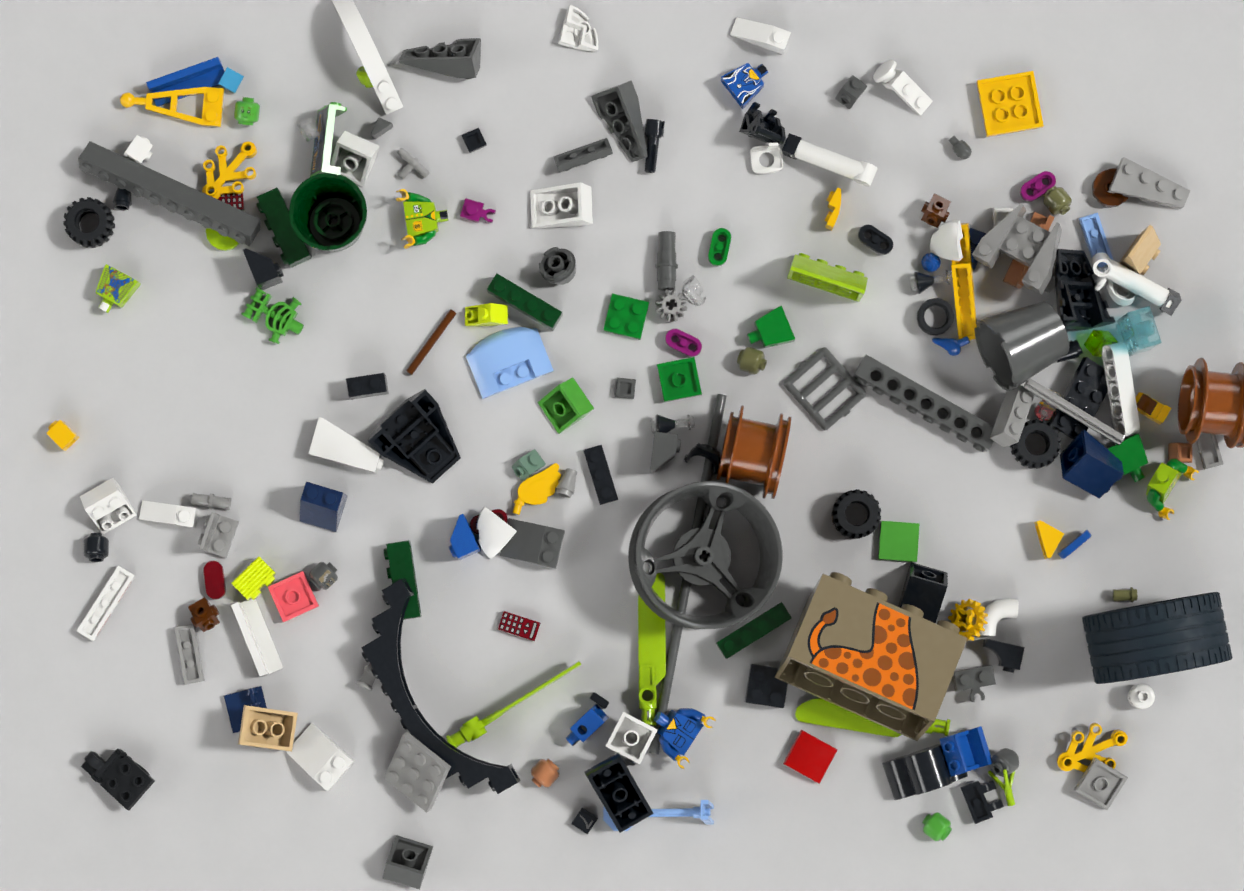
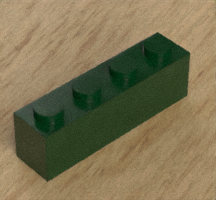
M276 187L257 196L259 202L256 203L260 214L264 213L267 218L264 220L265 225L275 235L272 239L276 247H280L283 252L280 256L284 264H289L292 268L311 259L305 243L297 236L291 226L289 209L280 190Z
M497 273L487 288L489 294L554 331L563 316L562 311Z
M411 541L386 544L387 548L384 549L385 560H389L390 566L386 568L388 579H391L393 584L400 579L406 578L415 594L409 600L404 620L420 618L422 615Z
M780 602L716 642V645L724 658L728 659L792 619L784 604Z

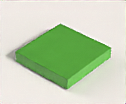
M881 521L878 559L917 562L920 524Z

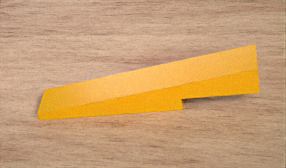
M961 223L963 238L960 240L963 258L960 261L952 260L951 268L958 339L968 336L969 340L975 339L974 328L977 327L969 223Z

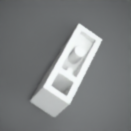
M737 17L730 36L783 55L791 32L773 25Z
M142 500L139 519L196 528L199 509Z

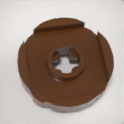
M1115 168L1099 173L1092 186L1094 198L1100 204L1107 207H1118L1129 198L1123 196V194L1108 192L1107 185H1111L1117 170Z

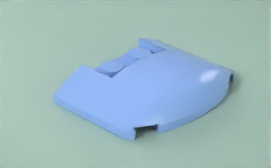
M515 327L496 332L480 341L470 354L468 353L466 356L482 399L554 371L537 328Z

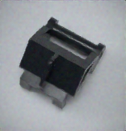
M754 102L745 113L739 132L765 143H778L782 145L786 139L785 128L781 125L780 119L774 117L777 111L771 109L763 117L762 111L757 110L760 104Z

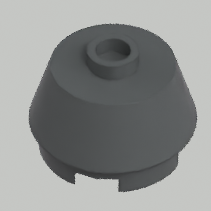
M558 247L550 248L544 253L545 256L541 263H539L542 277L546 281L558 285L569 283L576 274V260L573 253Z

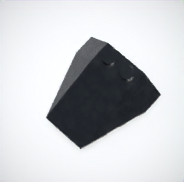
M426 389L406 399L376 427L368 439V442L380 455L432 484L461 458L439 404Z

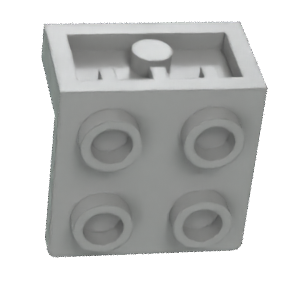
M212 512L211 516L208 515L205 520V533L199 537V549L227 558L239 521Z

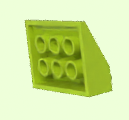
M803 253L794 255L787 279L860 302L865 293L868 280L867 277H864V273L859 271H853L852 273L846 271V268L840 265L833 267L828 265V262L825 260L817 259L815 261L809 259L810 256Z

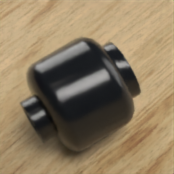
M91 533L89 537L84 539V556L90 562H102L108 557L109 540L102 536L101 533Z

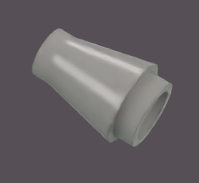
M566 468L563 477L556 486V494L565 498H571V495L574 494L577 471Z

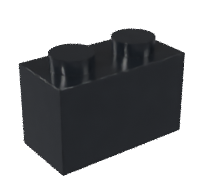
M385 373L346 378L348 395L351 400L389 394Z

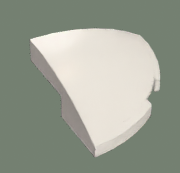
M572 5L568 7L558 44L574 49L597 52L598 35L596 29H591L590 24L587 22L589 20L588 16Z
M960 220L945 222L939 227L937 232L933 233L930 242L931 253L953 261H960L963 258L960 240L963 238Z
M483 507L476 525V529L479 530V539L477 540L483 552L492 559L517 531L487 507Z

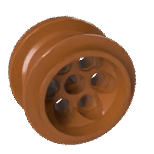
M1199 358L1194 365H1189L1185 370L1178 399V428L1180 433L1186 436L1189 444H1194L1201 433L1224 435L1225 443L1230 449L1235 446L1237 448L1244 447L1243 362L1237 363L1231 373L1208 371L1205 359Z
M742 405L738 417L733 416L734 412L730 413L716 480L724 477V483L727 484L729 479L762 485L764 487L762 498L765 499L767 494H771V499H775L789 438L791 417L783 420V414L781 413L776 425L742 418L744 410Z

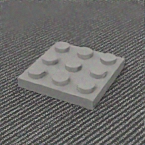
M407 732L403 734L384 779L427 813L432 809L451 766Z

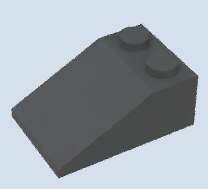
M509 518L508 524L517 532L501 549L500 556L556 569L565 530Z

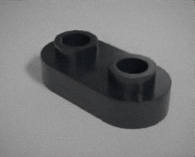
M864 225L860 228L858 239L861 243L880 255H887L891 252L893 241L889 236L872 225ZM869 232L871 237L865 238L864 233ZM880 243H885L887 247L882 249Z

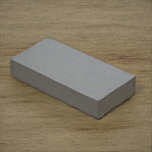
M1201 433L1196 444L1204 470L1223 465L1216 435Z

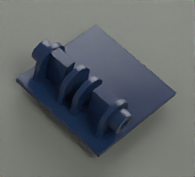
M262 686L224 696L233 733L240 732L244 705L267 708Z

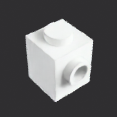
M136 135L123 156L139 164L142 161L147 162L152 155L150 150L153 145L150 144L147 138Z

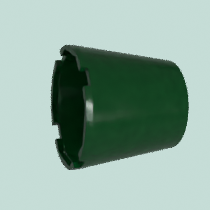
M317 174L303 181L292 195L289 208L290 223L297 236L307 245L319 250L342 251L355 244L361 236L367 218V205L359 187L347 177L339 174ZM332 218H335V220L337 219V223L335 225L331 222Z

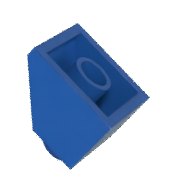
M464 514L459 515L450 539L451 546L448 547L454 558L457 557L459 560H462L481 551L466 516Z

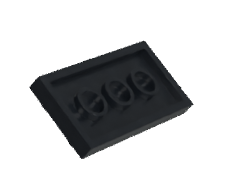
M1083 357L1062 398L1095 417L1108 392L1104 368L1088 357ZM1058 408L1055 409L1048 423L1054 425V428L1073 440L1083 429L1087 431L1089 428Z

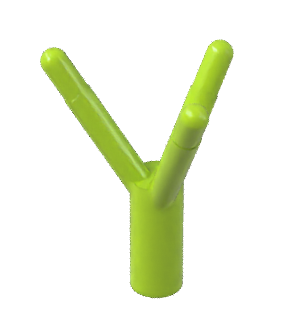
M989 770L988 774L1004 790L1007 805H1015L1012 793L1015 771L1010 774L1008 780L1007 770H1003L1004 785Z

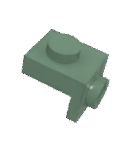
M534 449L518 459L512 465V469L521 481H525L530 475L544 467L546 463Z

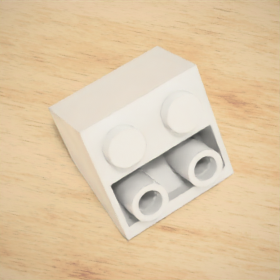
M114 477L80 496L85 511L102 534L109 532L136 516L133 507Z

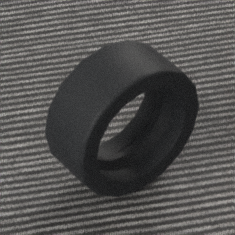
M939 298L927 300L917 312L918 326L929 335L937 336L945 333L954 321L953 308L948 302ZM939 306L944 309L947 318L943 326L932 328L927 325L924 314L929 307Z

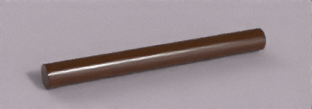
M452 309L449 310L406 371L409 374L413 375L457 314Z

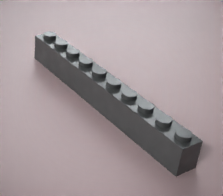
M89 141L78 158L79 168L83 172L91 173L102 181L115 184L120 189H126L137 197H143L155 205L163 206L172 213L176 212L187 220L200 223L203 227L211 228L222 236L235 239L240 244L250 246L260 231L261 219Z

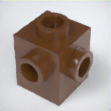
M934 193L930 202L926 201L921 210L924 213L921 220L938 228L941 222H946L950 214L947 210L951 201Z
M205 597L188 606L193 616L190 620L195 628L199 627L205 632L220 623L217 617L219 611Z

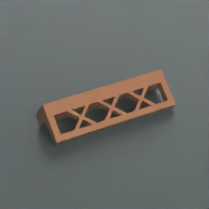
M1034 212L1030 222L1049 231L1054 217L1051 215L1045 217ZM1013 259L1003 282L1021 289L1024 285L1022 279L1029 267Z

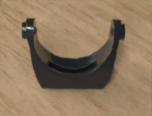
M698 443L691 449L688 455L686 454L684 458L686 463L693 456H702L714 464V474L718 473L721 457L716 447Z

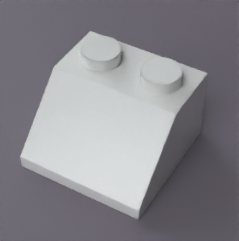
M344 131L336 143L330 166L341 167L340 175L347 177L360 186H364L376 160L379 145Z
M623 712L605 748L615 753L619 752L622 757L640 765L657 729Z

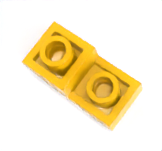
M838 187L835 192H830L826 200L829 202L827 207L833 210V212H828L824 220L827 222L825 228L831 231L836 223L841 206V189Z

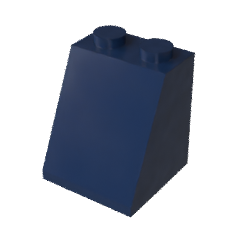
M1084 429L1060 454L1062 478L1099 499L1109 492L1111 486L1116 481H1119L1124 474L1122 462Z
M306 481L300 499V522L337 532L348 496L343 492Z

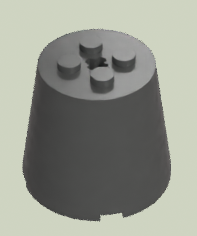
M1040 302L980 319L976 322L978 327L974 328L977 347L986 368L990 367L995 374L993 379L1006 391L1015 389L1069 352V339L1064 324L1055 309L1047 302Z

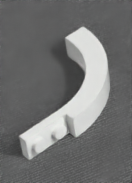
M332 0L386 115L402 108L403 104L354 1Z

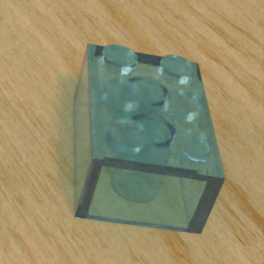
M1150 306L1128 312L1117 320L1116 329L1118 334L1122 335L1123 343L1127 346L1129 356L1149 351L1162 343Z

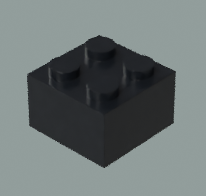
M750 664L745 697L746 703L784 708L788 683L774 678L778 668Z

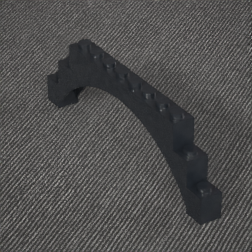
M406 578L400 579L383 589L384 595H382V598L391 608L372 618V627L381 636L361 647L363 650L362 656L366 662H370L374 677L382 683L381 689L383 693L390 697L392 701L390 703L395 713H399L403 728L405 730L408 729L413 737L451 766L446 779L459 772L460 782L469 789L482 780L489 778L488 784L492 791H496L497 794L520 782L521 780L512 764L508 766L492 764L462 752L439 735L424 718L409 691L401 659L402 625L409 600L415 594Z

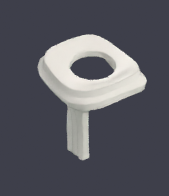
M778 143L755 146L750 150L751 166L754 173L768 174L782 170L783 153ZM763 153L773 155L774 163L770 167H764L760 164L759 158Z

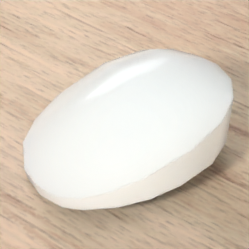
M1109 279L1107 280L1109 295L1115 303L1121 306H1128L1134 302L1136 298L1135 293Z

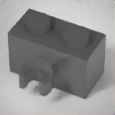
M992 665L954 671L952 677L955 691L971 689L969 695L971 702H975L974 695L977 693L980 695L981 700H985V695L980 690V687L996 684Z

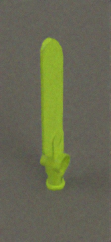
M656 573V579L652 587L665 602V578L662 573ZM638 595L639 709H641L642 722L648 725H657L654 721L655 709H657L656 686L666 675L665 620L655 614ZM651 691L653 693L652 700H643V693ZM647 711H649V720H647Z
M580 661L576 662L482 720L475 716L459 727V731L451 736H445L447 741L456 748L465 742L474 741L487 733L485 726L582 664Z
M821 698L811 699L797 707L795 713L797 720L804 723L894 738L902 735ZM936 719L925 733L932 734V732L948 736L950 719Z

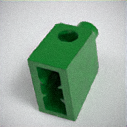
M782 305L756 320L754 323L756 330L747 334L750 344L761 341L764 348L795 341Z
M1139 433L1124 440L1120 445L1116 444L1108 448L1122 462L1123 475L1130 473L1134 482L1145 478L1140 467L1147 464L1148 460Z

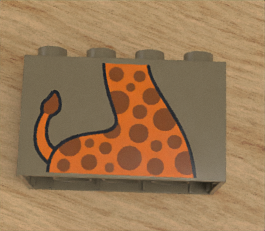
M831 572L829 576L822 574L807 599L774 678L918 741L936 720L968 638L960 635V628L951 622L939 620L935 624L924 619V612L913 605L903 604L899 608L888 603V596L877 589L867 588L863 592L852 587V580L841 573Z

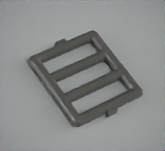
M825 347L820 349L807 362L801 363L799 365L800 368L783 383L785 388L823 430H828L841 417H846L851 412L850 410L866 396L865 390ZM825 357L831 366L802 392H799L793 383ZM837 371L844 380L815 406H812L805 398ZM850 385L857 394L825 421L818 412Z

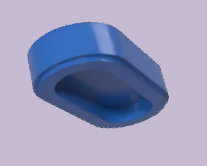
M1085 530L1058 553L1060 558L1065 559L1091 537L1090 532Z

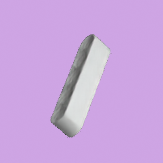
M1123 342L1105 345L1102 348V357L1114 430L1124 435V437L1136 435L1140 431V423L1127 346Z

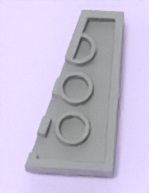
M1123 157L1108 192L1123 194V196L1141 198L1144 201H1154L1161 205L1182 209L1187 201L1190 190Z

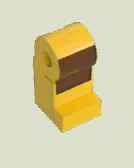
M1138 392L1135 397L1137 411L1159 425L1164 422L1172 409L1141 392Z

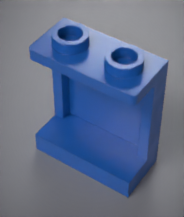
M982 726L939 739L951 777L992 764Z

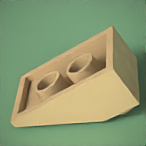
M1149 225L1136 237L1119 263L1141 275L1146 273L1150 267L1147 265L1151 259L1155 260L1160 253L1158 248L1161 242L1153 226Z
M244 705L238 744L292 751L298 713Z

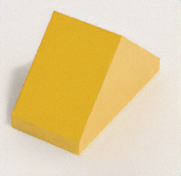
M1041 520L1036 521L1034 525L1044 559L1051 558L1064 533Z

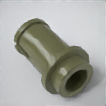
M1133 587L1122 590L1113 589V602L1131 601L1133 603L1137 601V589H1133Z

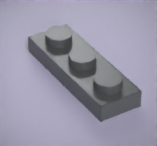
M605 138L553 156L558 171L562 172L600 158H605L613 154L608 139Z

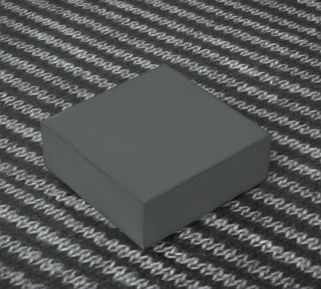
M617 377L615 397L634 399L636 379Z

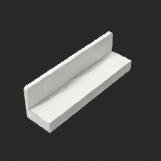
M250 599L249 601L245 600L241 603L232 604V609L259 676L263 677L282 669V662L257 600Z

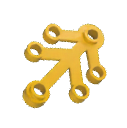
M244 142L241 145V152L228 167L226 161L227 149L222 145L217 146L215 153L219 161L220 176L215 181L213 173L215 170L214 162L212 160L204 161L203 168L206 171L207 184L203 187L202 193L219 199L223 194L243 193L244 186L240 181L234 182L232 186H223L226 181L255 179L257 174L253 167H247L244 171L235 172V170L246 158H253L256 155V146L252 142ZM247 146H251L249 151L245 150ZM220 150H225L223 154H218ZM208 164H212L211 168H206ZM249 171H253L251 176L247 175ZM236 186H241V189L235 190ZM210 189H214L212 194L208 193Z
M1092 723L1089 726V734L1082 750L1075 753L1078 743L1084 741V734L1076 730L1071 735L1072 740L1067 751L1058 756L1057 765L1063 771L1076 769L1085 772L1088 766L1078 761L1084 758L1092 761L1095 757L1105 764L1108 761H1112L1110 767L1114 769L1116 767L1115 760L1110 757H1102L1096 753L1114 745H1125L1128 740L1127 734L1117 729L1111 733L1109 739L1093 745L1096 736L1101 734L1102 727L1098 723ZM1095 726H1098L1097 732H1093ZM1077 734H1081L1079 740H1075ZM1119 736H1123V740L1121 742L1117 741ZM1066 759H1070V763L1068 765L1064 764Z

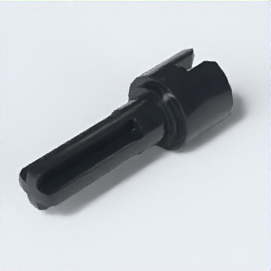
M646 119L645 135L648 137V157H646L645 172L655 173L659 138L663 137L665 121Z

